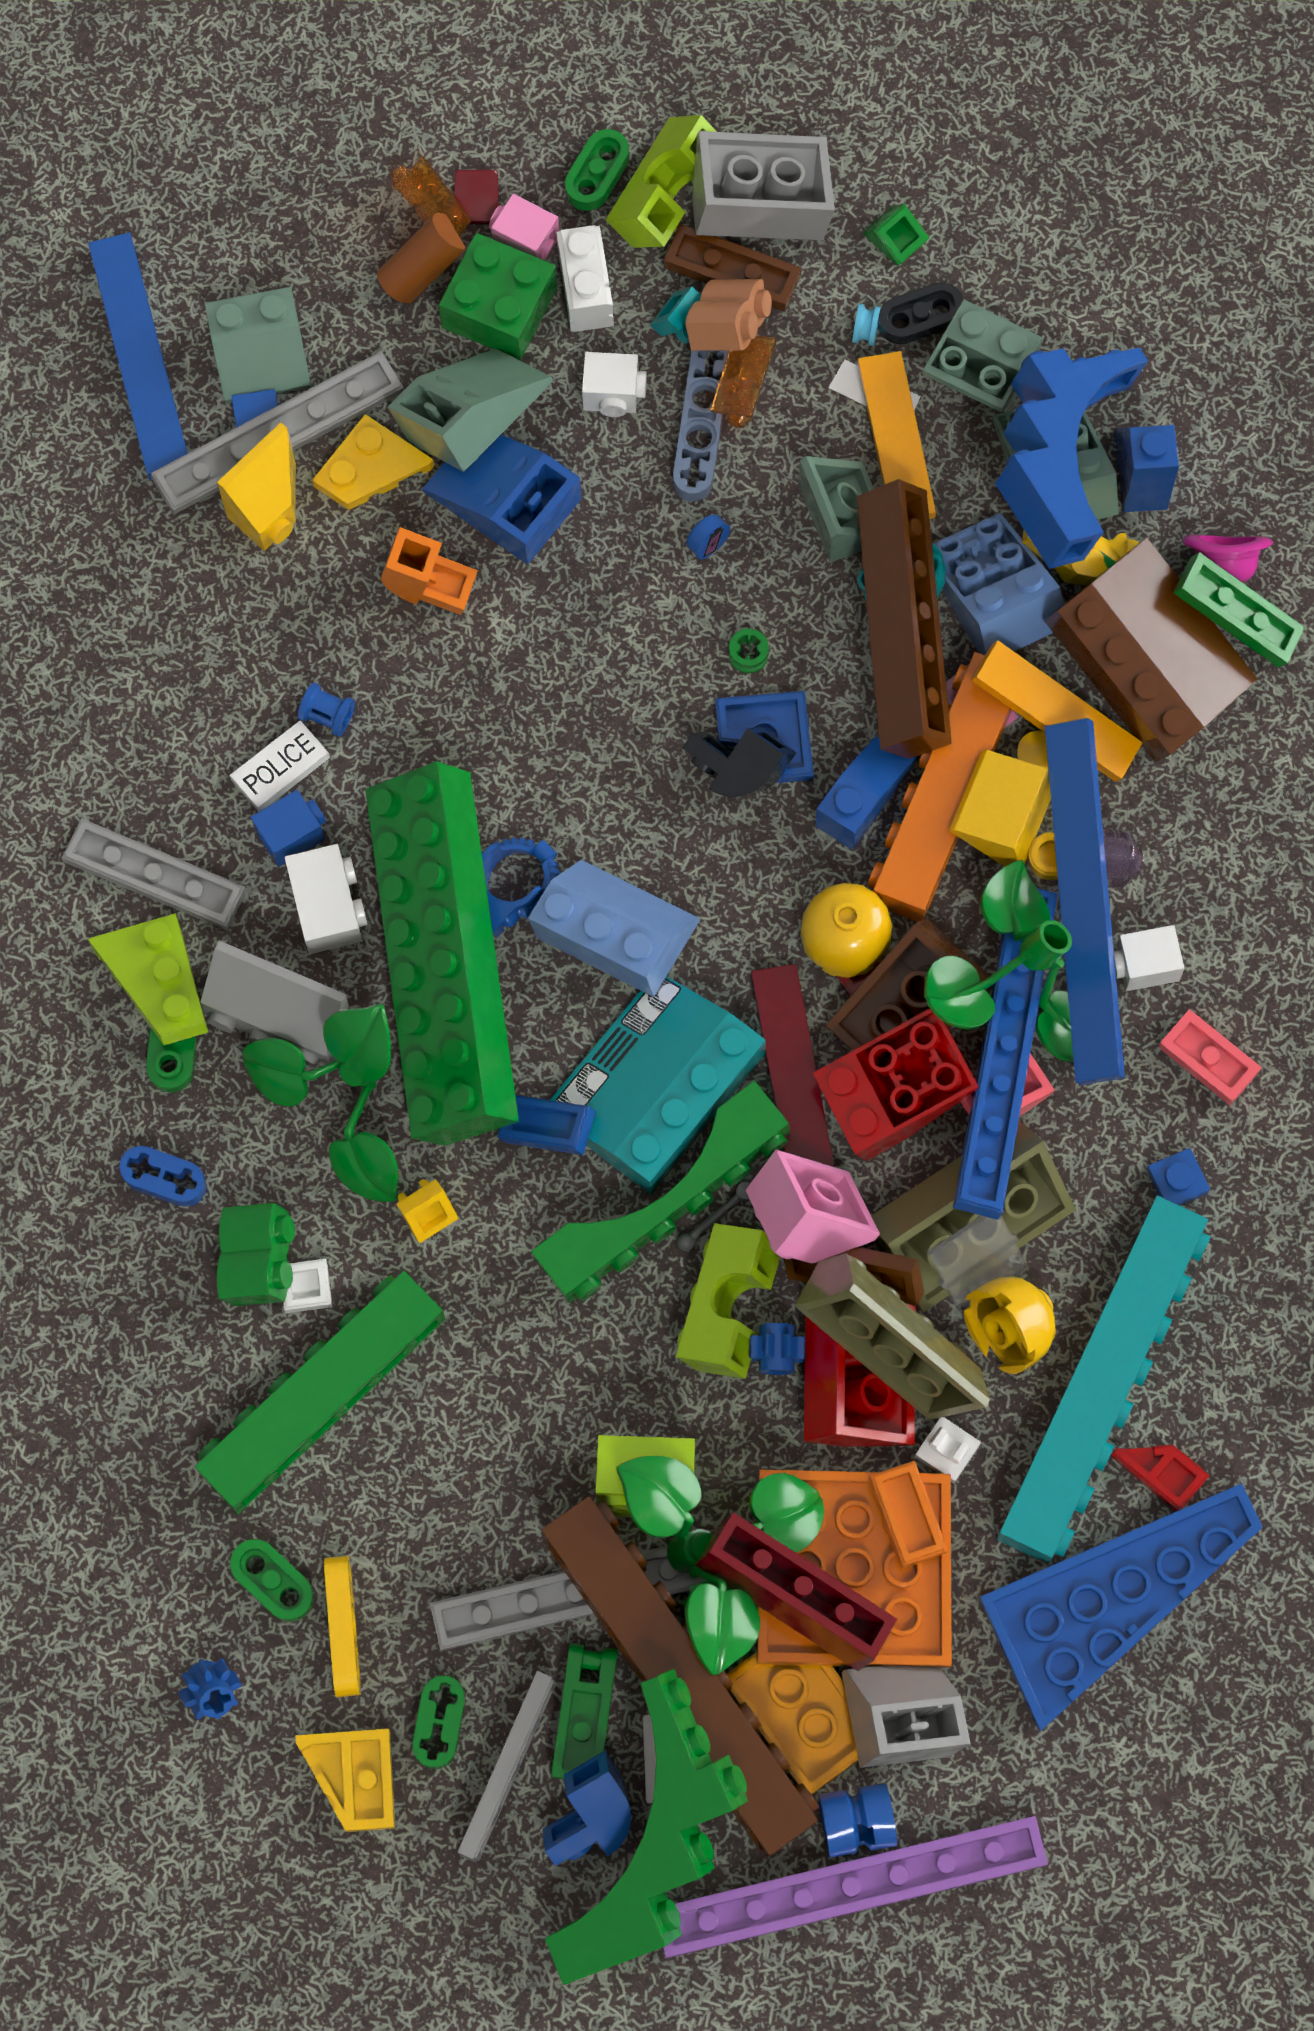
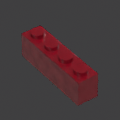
M734 1512L717 1527L695 1566L703 1571L710 1572L724 1579L727 1586L732 1590L744 1591L751 1597L755 1605L857 1671L875 1660L897 1621V1618Z

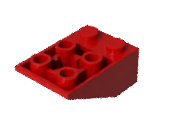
M931 1009L922 1012L813 1073L854 1154L865 1161L908 1139L979 1088L946 1023L939 1019Z

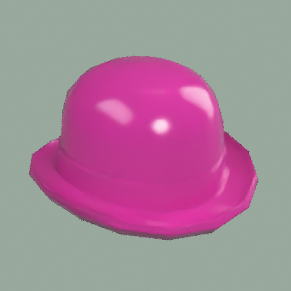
M1195 534L1186 535L1182 538L1183 544L1193 548L1195 555L1200 552L1242 583L1250 580L1255 574L1261 549L1268 548L1274 543L1270 538L1261 536L1224 537Z

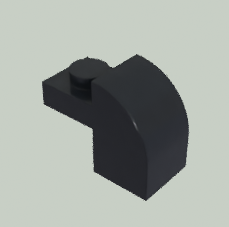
M761 727L747 728L733 751L706 731L691 733L682 747L693 756L691 762L697 768L710 775H714L715 772L718 773L709 790L728 797L751 795L767 790L780 779L797 753Z

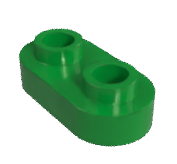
M604 129L595 132L588 139L565 179L566 197L573 207L583 211L595 210L601 207L609 197L629 162V144L620 132ZM612 153L615 157L607 161L603 160L601 155ZM584 187H591L595 190L589 195H584L580 192Z
M150 1028L146 1070L152 1084L157 1089L163 1092L174 1093L183 1090L190 1084L194 1076L198 1036L163 1045ZM175 1060L177 1067L174 1071L167 1073L161 1070L165 1061Z
M250 1539L242 1542L235 1548L230 1559V1568L234 1578L274 1617L284 1622H295L303 1619L311 1611L314 1604V1592L310 1583L270 1544L263 1540ZM253 1558H261L265 1563L264 1569L258 1574H252L247 1569L249 1561ZM288 1590H295L299 1594V1600L293 1606L282 1604V1595Z

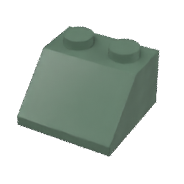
M291 287L205 303L225 404L232 403L231 396L271 389H275L276 394L312 388Z

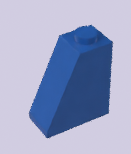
M1175 425L1115 428L1123 512L1167 510L1179 469Z

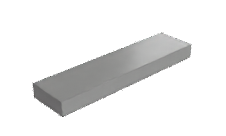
M82 818L62 856L63 862L224 930H228L247 892L243 885Z
M540 1671L536 1672L460 1845L458 1854L476 1863V1861H479L555 1689L553 1677Z

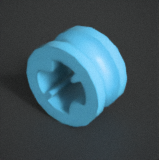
M864 304L858 305L853 343L867 340L870 346L875 345L881 307L875 306L873 310H867Z

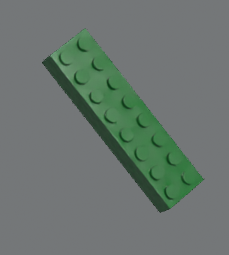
M436 761L365 790L411 1139L445 1146L519 1122L471 773Z

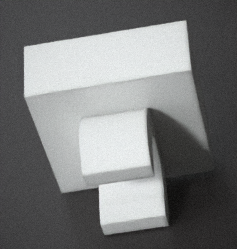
M941 1417L915 1454V1458L939 1474H951V1482L955 1484L981 1442L946 1418Z

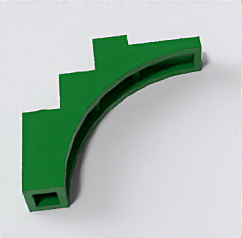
M674 1668L640 1683L652 1720L656 1754L654 1799L644 1836L626 1872L607 1896L583 1917L544 1938L563 1985L663 1948L682 1936L679 1928L681 1926V1918L678 1908L672 1900L667 1898L665 1892L700 1879L715 1869L712 1862L714 1858L712 1844L707 1835L700 1832L698 1824L731 1812L748 1802L745 1795L747 1791L745 1777L741 1769L737 1765H733L730 1756L726 1755L711 1761L709 1756V1738L703 1727L696 1724L689 1707L691 1705L689 1689L686 1683L677 1677Z

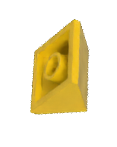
M982 750L949 831L1004 867L1018 860H1023L1025 864L1029 847L1038 833L1051 801L1048 768L990 750Z

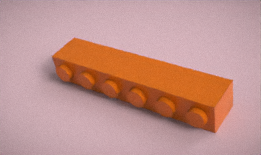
M974 652L969 666L960 665L951 689L958 691L953 704H948L952 744L922 754L918 765L919 768L924 769L919 784L910 782L901 807L908 810L902 824L893 822L884 847L891 850L885 864L876 862L867 887L874 889L873 892L880 897L887 906L888 911L916 922L925 919L959 838L950 832L949 828L982 750L995 752L1012 712L1011 708L971 681L984 658V655Z

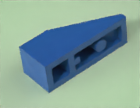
M876 735L841 774L818 806L815 826L851 850H854L921 755L907 759L880 749V741L878 735Z

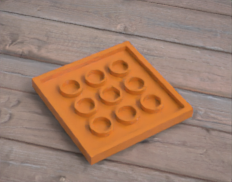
M760 1470L759 1481L775 1473L794 1475L816 1489L823 1499L824 1517L821 1528L815 1539L806 1548L797 1552V1554L897 1618L875 1660L865 1667L890 1665L950 1668L952 1666L951 1474L919 1473L947 1546V1553L901 1569L868 1480L870 1475L879 1472ZM757 1606L760 1617V1631L757 1638V1664L849 1666Z

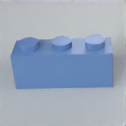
M583 860L578 861L550 881L528 917L536 938L652 997L656 995L699 923L698 917Z

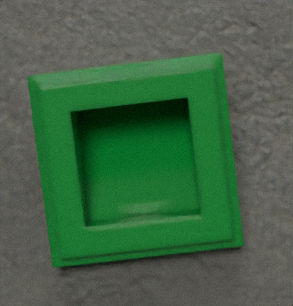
M905 203L891 206L863 231L865 237L897 266L903 263L929 239V236Z

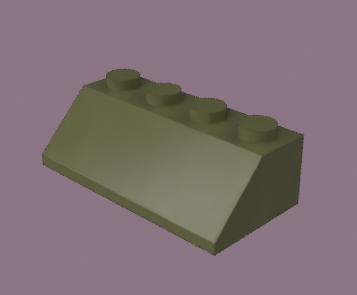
M1018 1121L1003 1213L999 1220L953 1208L962 1156L871 1215L880 1233L874 1241L879 1252L918 1259L924 1294L917 1306L923 1313L1076 1211L1044 1141L1020 1121Z
M845 1253L818 1262L795 1304L799 1311L928 1420L987 1407L990 1398L981 1368L967 1357L966 1351L961 1346L949 1342L935 1330L933 1323L927 1317L914 1312L900 1300V1295L893 1288L882 1284L872 1276L862 1261Z

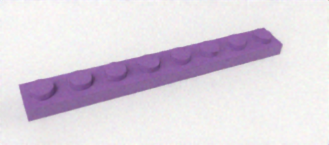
M1036 1816L676 1903L675 1905L681 1918V1926L679 1928L682 1936L663 1947L665 1957L668 1959L1047 1866L1048 1862Z

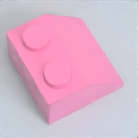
M775 1150L746 1189V1193L754 1207L755 1216L763 1226L771 1249L782 1258H794L813 1264L875 1241L880 1235L848 1171Z

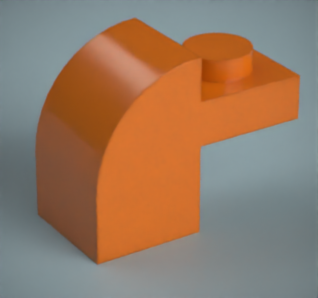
M400 527L394 538L381 575V581L384 586L398 597L410 603L417 604L421 600L462 615L478 570L439 556L441 542Z

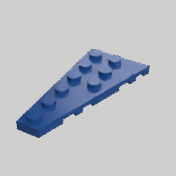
M1242 1483L980 1596L979 1601L1039 1733L1261 1530L1263 1526Z

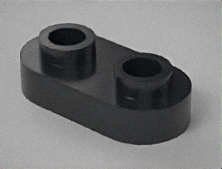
M938 282L894 297L885 302L880 309L879 331L887 341L894 344H907L944 331L960 307L963 296L955 286L945 282ZM942 305L949 311L945 314H938L933 308ZM896 320H904L908 326L899 329L892 323Z

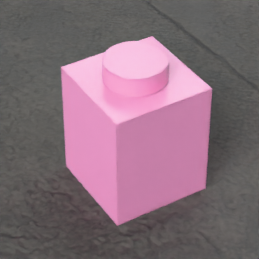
M512 194L505 206L499 205L494 211L489 222V229H491L493 240L545 260L557 241L556 232H559L558 216Z

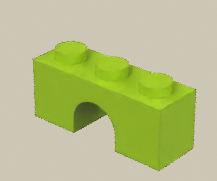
M702 115L668 118L607 216L606 221L630 246L634 248L665 247L686 213L673 199L685 184L694 180L698 132H717Z
M714 1223L710 1239L707 1240L704 1246V1260L698 1281L691 1291V1305L686 1323L678 1336L676 1357L700 1372L746 1379L751 1358H749L750 1335L758 1336V1334L738 1320L732 1319V1306L736 1298L748 1289L761 1288L771 1290L780 1256L771 1249L769 1239L763 1230Z

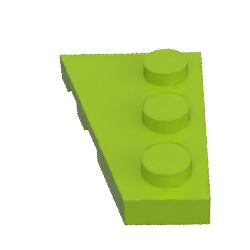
M176 913L88 938L89 944L99 960L103 961L120 988L124 989L138 1012L163 1045L208 1033Z

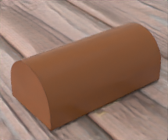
M435 213L377 271V278L381 287L393 299L402 303L413 302L466 250L447 215Z

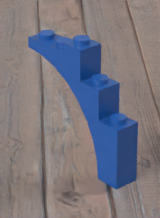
M1140 347L1125 351L1112 350L1102 356L1088 359L1080 357L1073 361L1064 348L1048 352L1036 351L1022 361V368L1011 383L1022 404L1015 409L1014 417L1003 434L1015 453L1006 461V468L995 484L1049 569L1083 561L1104 533L1088 504L1079 476L1076 451L1079 423L1085 410L1103 398L1125 391L1131 387L1148 362Z

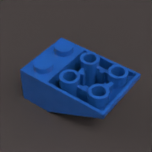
M502 434L464 472L444 462L422 488L425 494L527 565L582 499L579 476L544 452Z

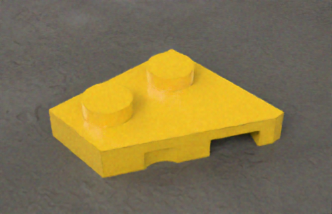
M365 414L312 482L316 489L350 510L367 502L374 494L386 493L398 487V482L420 471L423 474L431 471L434 467V461L431 457Z
M389 1729L295 1735L299 1750L302 1752L346 1832L395 1829L391 1736Z

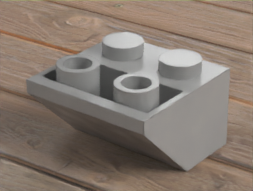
M883 1665L865 1667L859 1671L855 1669L842 1671L860 1768L947 1758L971 1744L961 1695L940 1667Z

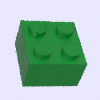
M476 233L439 304L442 328L491 349L496 348L521 361L558 289L556 265Z

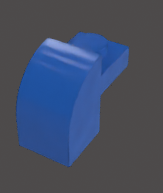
M605 1750L564 1774L566 1796L575 1810L542 1829L545 1852L555 1866L567 1859L575 1860L580 1858L596 1842H598L608 1857L620 1847L628 1834L631 1824V1810L626 1783Z

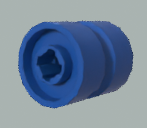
M886 1783L859 1787L855 1796H850L846 1790L818 1794L829 1858L854 1854L857 1852L859 1845L865 1844L870 1850L897 1846L895 1821Z

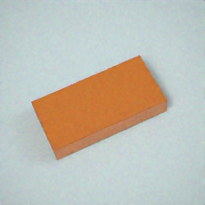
M915 1461L870 1475L868 1480L900 1568L902 1569L946 1554L948 1549Z

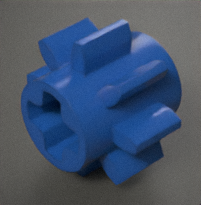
M760 1324L759 1336L750 1335L749 1358H751V1362L759 1361V1373L794 1374V1363H804L805 1337H795V1325Z
M220 1658L216 1663L199 1659L198 1663L194 1664L188 1672L182 1673L181 1676L187 1687L181 1689L178 1695L184 1706L191 1708L196 1719L199 1720L204 1715L220 1719L232 1706H237L238 1701L232 1691L240 1688L242 1684L235 1671L229 1670L224 1659Z

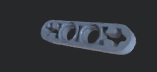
M730 351L691 352L673 471L674 490L679 497L686 501L694 502L706 498L713 487L730 373ZM708 352H715L718 359L714 363L713 378L705 377L704 358H707ZM708 390L713 392L718 400L714 406L703 409L695 405L692 399L697 392ZM702 430L707 432L712 440L707 447L697 449L688 444L687 436L693 431ZM691 460L699 461L700 481H697L696 487H688L687 479H684L690 476Z

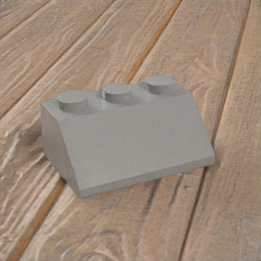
M699 131L696 143L692 195L696 235L824 240L835 211L827 137Z
M218 941L215 947L200 1002L205 1015L209 1017L207 1021L214 1027L232 1033L234 1028L251 1034L249 1039L252 1042L263 1038H278L290 1042L302 1051L305 1057V1066L310 1068H316L318 1063L324 1066L334 1061L335 1058L328 1051L324 1041L323 1026L325 1021L335 1012L350 1009L346 994L222 941Z

